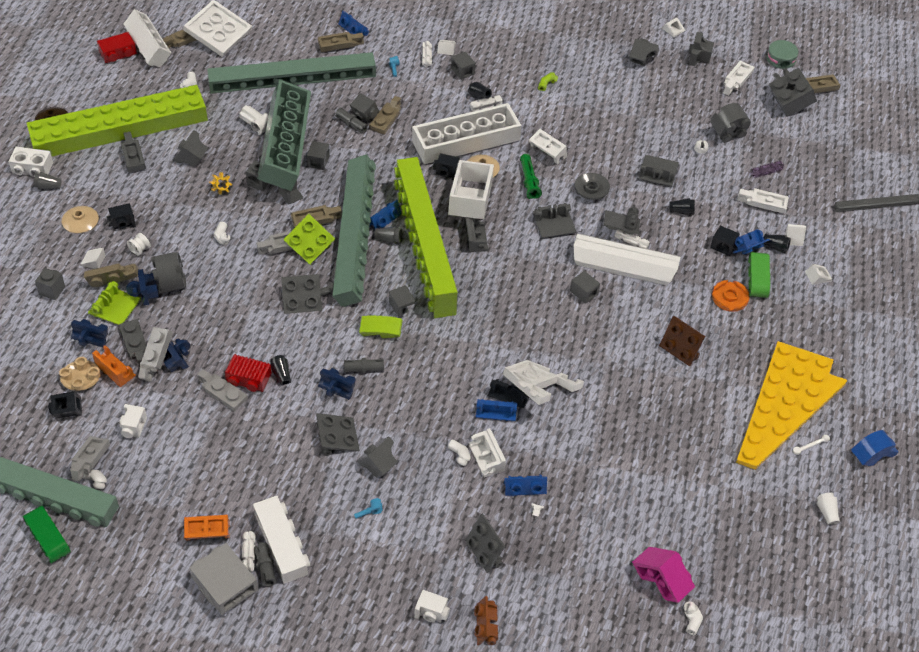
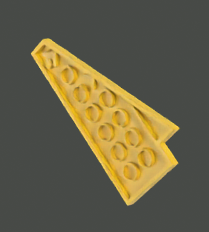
M779 341L777 342L736 463L756 470L846 385V379L830 374L834 359Z

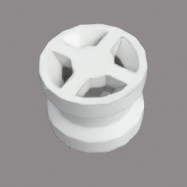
M138 233L134 239L127 241L129 249L137 256H140L143 250H148L151 247L149 240L142 233Z

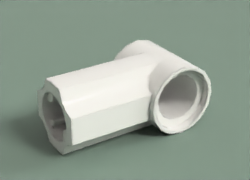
M244 106L239 113L240 118L251 125L254 132L257 131L261 135L266 131L269 115L267 113L262 115L251 106Z

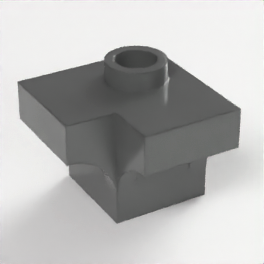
M697 32L694 44H690L688 54H691L689 65L695 66L700 62L708 64L710 62L714 42L706 40L703 37V33Z
M640 38V40L635 39L629 55L630 62L645 66L650 57L658 55L659 45L649 43L648 40Z
M193 130L186 141L182 140L178 146L179 151L173 159L175 162L187 163L193 167L200 162L208 149L207 146L201 143L199 139L200 133Z
M388 436L380 440L376 445H370L357 460L359 465L367 468L376 478L386 474L398 462L391 451L394 443L393 440Z

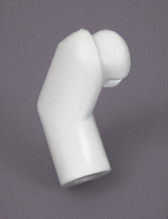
M194 72L187 73L188 79H185L180 84V88L197 85Z
M219 222L214 232V237L220 244L225 245L228 244L230 235L227 236L225 232L227 224Z
M452 439L448 449L459 455L456 459L457 463L463 466L467 465L471 458L468 448Z
M94 469L89 473L85 472L82 478L93 480V487L95 489H104L105 482H107L104 474Z
M688 601L683 607L689 620L686 632L695 636L703 616L698 606L694 602Z

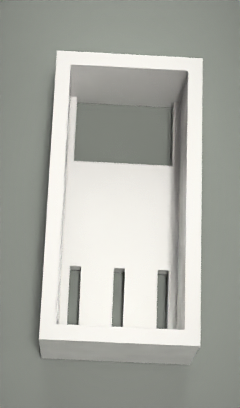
M459 160L449 197L448 215L484 219L493 180V164ZM462 180L486 183L485 190L461 187Z

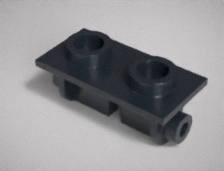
M492 379L490 383L491 388L487 395L503 402L517 403V407L525 409L530 398L518 387L501 382L499 379Z

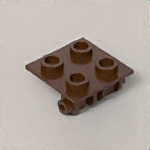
M673 316L659 346L688 366H691L694 359L697 360L700 356L698 351L705 336L676 316Z

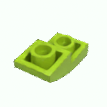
M362 316L359 333L362 336L380 335L382 338L400 337L403 320L390 316Z

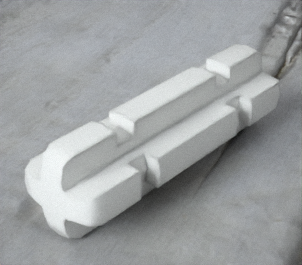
M429 41L422 44V65L425 67L432 65V44Z
M500 95L493 96V98L480 99L479 102L477 100L472 101L470 108L472 111H478L479 108L482 110L494 107V105L498 106L502 104V98Z
M619 229L615 233V238L623 239V241L645 249L649 246L650 242L648 240L641 239V237L634 234H627Z
M249 531L243 533L242 562L252 572L254 570L255 534Z

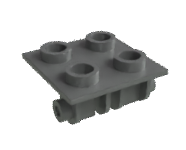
M645 155L638 179L672 187L679 162Z
M554 204L553 208L551 205L538 207V209L533 211L541 238L577 233L569 213L571 211L570 204H559L558 207Z
M630 207L627 215L605 210L603 226L611 230L619 229L627 234L639 235V210L636 207Z
M319 274L281 277L284 314L322 311Z
M316 413L317 427L319 429L318 436L322 446L321 452L325 456L331 455L334 449L360 451L353 417Z
M482 513L465 541L477 557L479 564L486 573H489L493 566L498 568L503 564L500 554L504 550L505 545Z

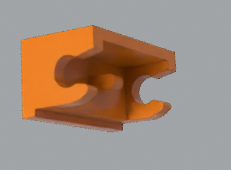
M107 346L103 347L104 353L102 355L97 350L92 353L95 364L119 387H122L136 376L133 373V369L130 366H125L111 353Z
M228 515L184 517V539L191 541V539L230 538V520Z

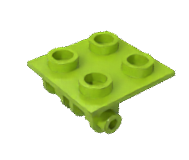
M308 214L283 240L311 265L325 249L332 245L331 243L335 238Z
M112 281L107 284V288L98 296V300L92 304L88 314L119 325L125 322L141 298L130 296L127 292L118 290V284Z

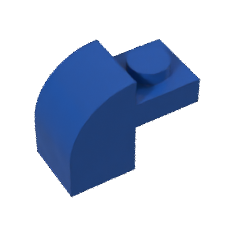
M884 430L869 434L851 449L861 464L865 466H873L883 456L894 457L899 453L895 448V442Z

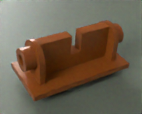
M485 596L476 604L474 609V615L477 616V625L474 633L477 637V645H481L484 641H487L488 645H495L498 640V625L491 624L490 622L496 623L498 621L497 605L495 601H488V596Z

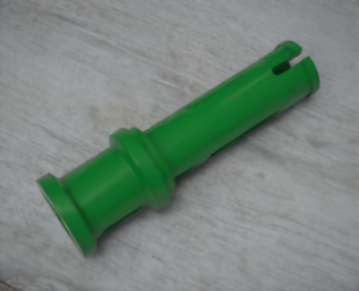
M523 154L520 157L525 177L524 187L527 188L526 196L528 199L540 198L542 190L538 186L539 179L535 176L531 156Z

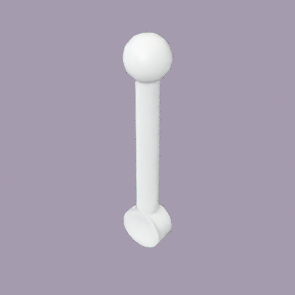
M823 435L821 439L805 446L794 447L793 453L799 455L803 450L822 442H828L830 437Z

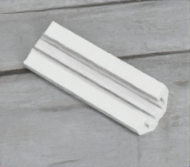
M577 234L574 243V261L576 265L666 286L677 272L681 258L668 253L583 234Z

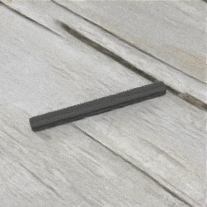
M919 194L837 201L834 208L836 212L915 205L919 204Z

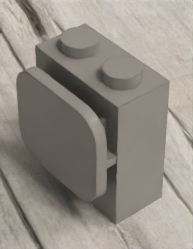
M227 543L214 548L209 555L203 559L196 560L189 567L191 577L198 585L199 590L221 615L258 591L257 579Z

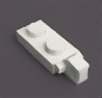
M739 61L727 75L723 93L729 96L734 89H740L754 72L755 67Z
M755 188L749 191L740 189L737 201L785 214L789 197Z

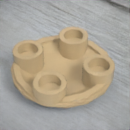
M78 357L74 362L59 371L60 381L64 387L70 390H86L98 382L100 369L95 363L87 361L85 357Z

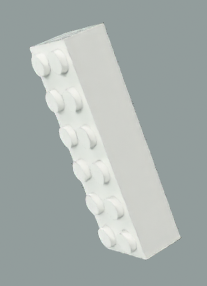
M509 103L412 126V142L423 164L438 160L440 153L456 157L520 141L521 124Z

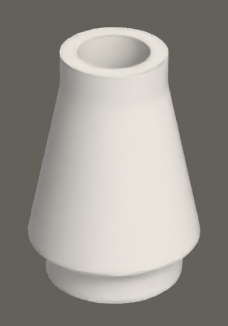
M833 493L819 495L817 497V505L827 524H838L840 520L837 497H834Z

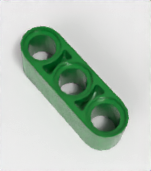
M42 505L22 516L25 524L29 526L30 532L35 540L39 542L40 548L45 556L49 558L51 564L71 553L63 536Z

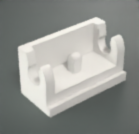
M541 129L529 139L533 149L538 147L553 157L556 164H559L560 157L562 159L567 157L566 145Z
M486 429V431L471 436L473 441L469 443V447L483 476L487 477L505 471L506 460L491 429Z

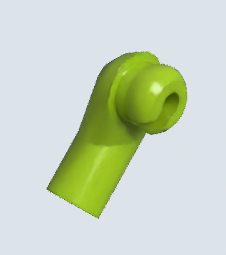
M550 72L542 77L538 90L546 91L548 83L557 82L558 76L554 72Z

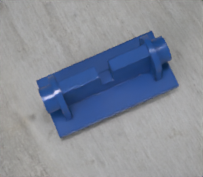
M342 11L339 25L350 34L362 33L364 36L369 34L366 26L360 24L352 15Z
M398 200L388 203L386 207L371 216L369 227L373 226L374 230L376 228H384L402 215Z
M756 229L736 238L735 244L738 250L734 251V253L742 252V254L752 252L754 249L763 247V243L770 239L764 240L763 232Z
M477 399L476 418L516 422L517 403Z
M541 474L539 476L526 477L508 476V478H504L505 496L547 494V477Z

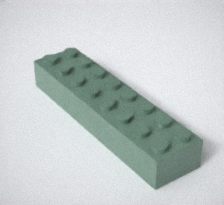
M279 79L272 94L257 179L292 191L299 177L311 91Z

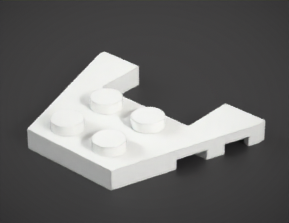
M529 360L505 367L503 372L506 378L539 405L550 401L551 393L542 388H547L549 385L557 383L567 390L574 392L580 390L584 384V381L579 379L576 382L567 379L568 375L563 373L553 374L550 372V368Z

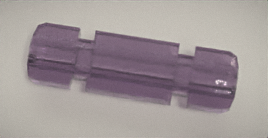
M779 160L762 165L760 168L755 167L752 168L751 174L754 178H757L761 174L764 176L774 173L775 170L778 172L783 170L784 164Z

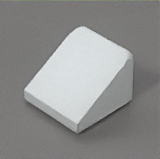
M678 18L671 20L661 27L673 37L686 31Z
M440 40L437 53L453 55L456 42Z
M787 225L785 235L791 238L790 245L803 246L806 226Z
M104 248L87 251L80 265L93 269L99 268L105 258Z
M812 264L805 271L812 285L832 282V278L824 266Z

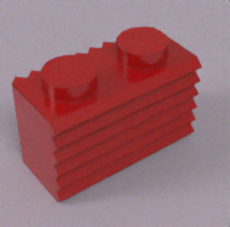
M129 32L97 41L99 53L105 63L137 54L135 43Z
M236 354L233 355L224 372L225 380L235 387L238 385L246 387L252 392H263L272 374L270 363Z

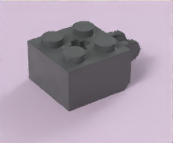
M784 68V76L782 77L777 73L773 74L775 81L769 83V87L786 117L817 102L813 88L799 68L791 72Z

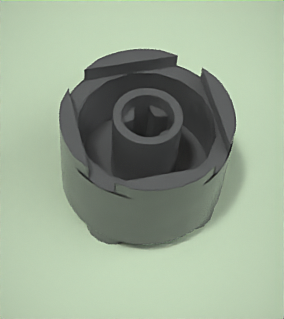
M737 103L723 106L720 108L721 112L718 115L715 113L712 116L711 124L723 143L731 141L734 137L743 138L746 136V131L751 124L750 119Z
M179 252L151 257L153 267L156 268L153 269V276L155 281H159L157 285L160 294L187 287Z

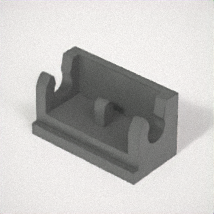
M465 217L468 251H489L485 223L475 222L476 220L483 219Z

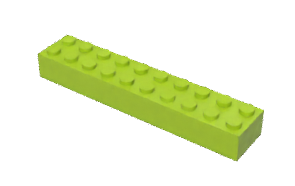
M198 85L35 120L26 124L33 149L50 151L53 157L125 140L124 133L131 132L132 138L205 122L208 121L206 106Z
M418 157L398 159L397 167H394V175L397 180H394L395 190L399 191L397 197L398 202L402 203V216H406L405 227L410 230L408 232L409 242L414 244L412 245L413 256H417V270H421V284H425L423 288L424 296L429 298L427 302L429 313L433 312L434 319L454 316L457 314L458 291Z

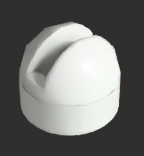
M698 140L694 150L700 154L706 153L708 151L707 141Z

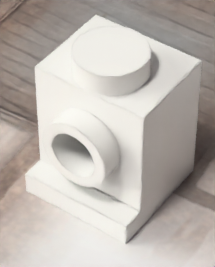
M125 404V415H122L120 419L121 435L126 438H139L147 420L145 408Z
M422 590L415 607V618L419 619L420 616H423L428 622L437 621L441 623L442 620L446 621L450 608L447 607L448 598Z

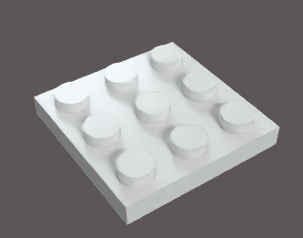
M212 0L184 25L183 30L223 57L252 30V26L217 1Z

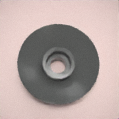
M585 173L576 179L575 190L586 199L597 200L609 193L610 184L600 174Z

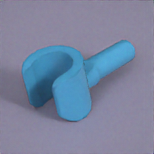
M398 56L389 58V65L392 68L393 77H397L396 66H399L400 62Z
M372 499L370 501L371 507L355 513V518L357 519L370 513L380 514L383 510L381 499Z

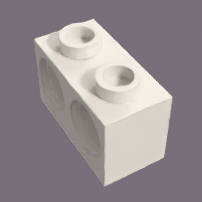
M15 147L8 161L12 173L31 175L33 177L35 173L43 172L48 174L53 164L50 151Z

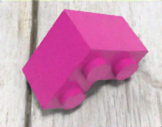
M648 547L632 561L640 578L655 582L662 597L667 601L679 603L695 588L691 574L686 570L682 557L677 551Z

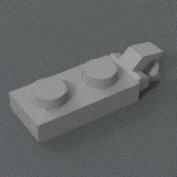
M291 231L270 235L265 241L257 242L258 254H275L293 250L283 240Z
M153 327L140 363L138 378L151 382L154 372L161 369L173 334L172 331Z
M203 369L197 374L198 380L203 383L202 387L205 389V392L234 412L248 399L247 394L231 383H228L219 375H211Z
M89 436L71 459V480L80 481L84 477L85 472L89 473L109 448L110 440Z

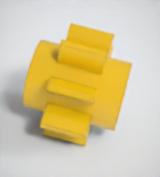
M220 172L219 176L213 174L214 179L209 181L213 185L211 190L216 191L218 189V194L222 195V191L229 192L227 188L232 185L228 181L230 176L223 177V172ZM219 180H222V181H223V182H222V185H223L222 187H221V186H218V185H219V182H218Z

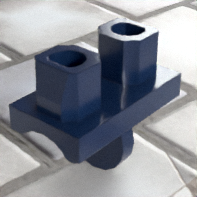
M143 269L138 270L139 282L132 281L128 283L126 292L134 297L142 294L143 305L145 306L149 305V299L157 298L159 295L153 273L144 274Z
M86 319L81 321L73 320L71 322L73 329L71 339L78 340L80 346L85 347L87 344L99 347L105 346L106 336L108 335L107 325L100 324L95 326Z
M178 338L175 340V345L170 341L165 358L170 354L172 356L164 364L171 372L179 367L183 369L189 367L181 355L187 356L189 354L190 343L188 340H180Z
M323 368L320 371L321 378L318 387L327 390L326 395L329 397L336 394L350 400L353 395L356 378L350 375L343 377L334 368L330 370Z

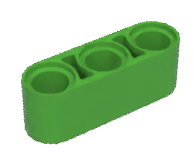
M750 252L748 263H750V266H748V276H750V280H748L749 296L768 298L770 293V256L766 253Z

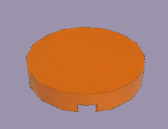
M723 280L714 286L712 298L719 308L735 312L744 309L748 305L749 291L743 284L737 281L728 282V280Z

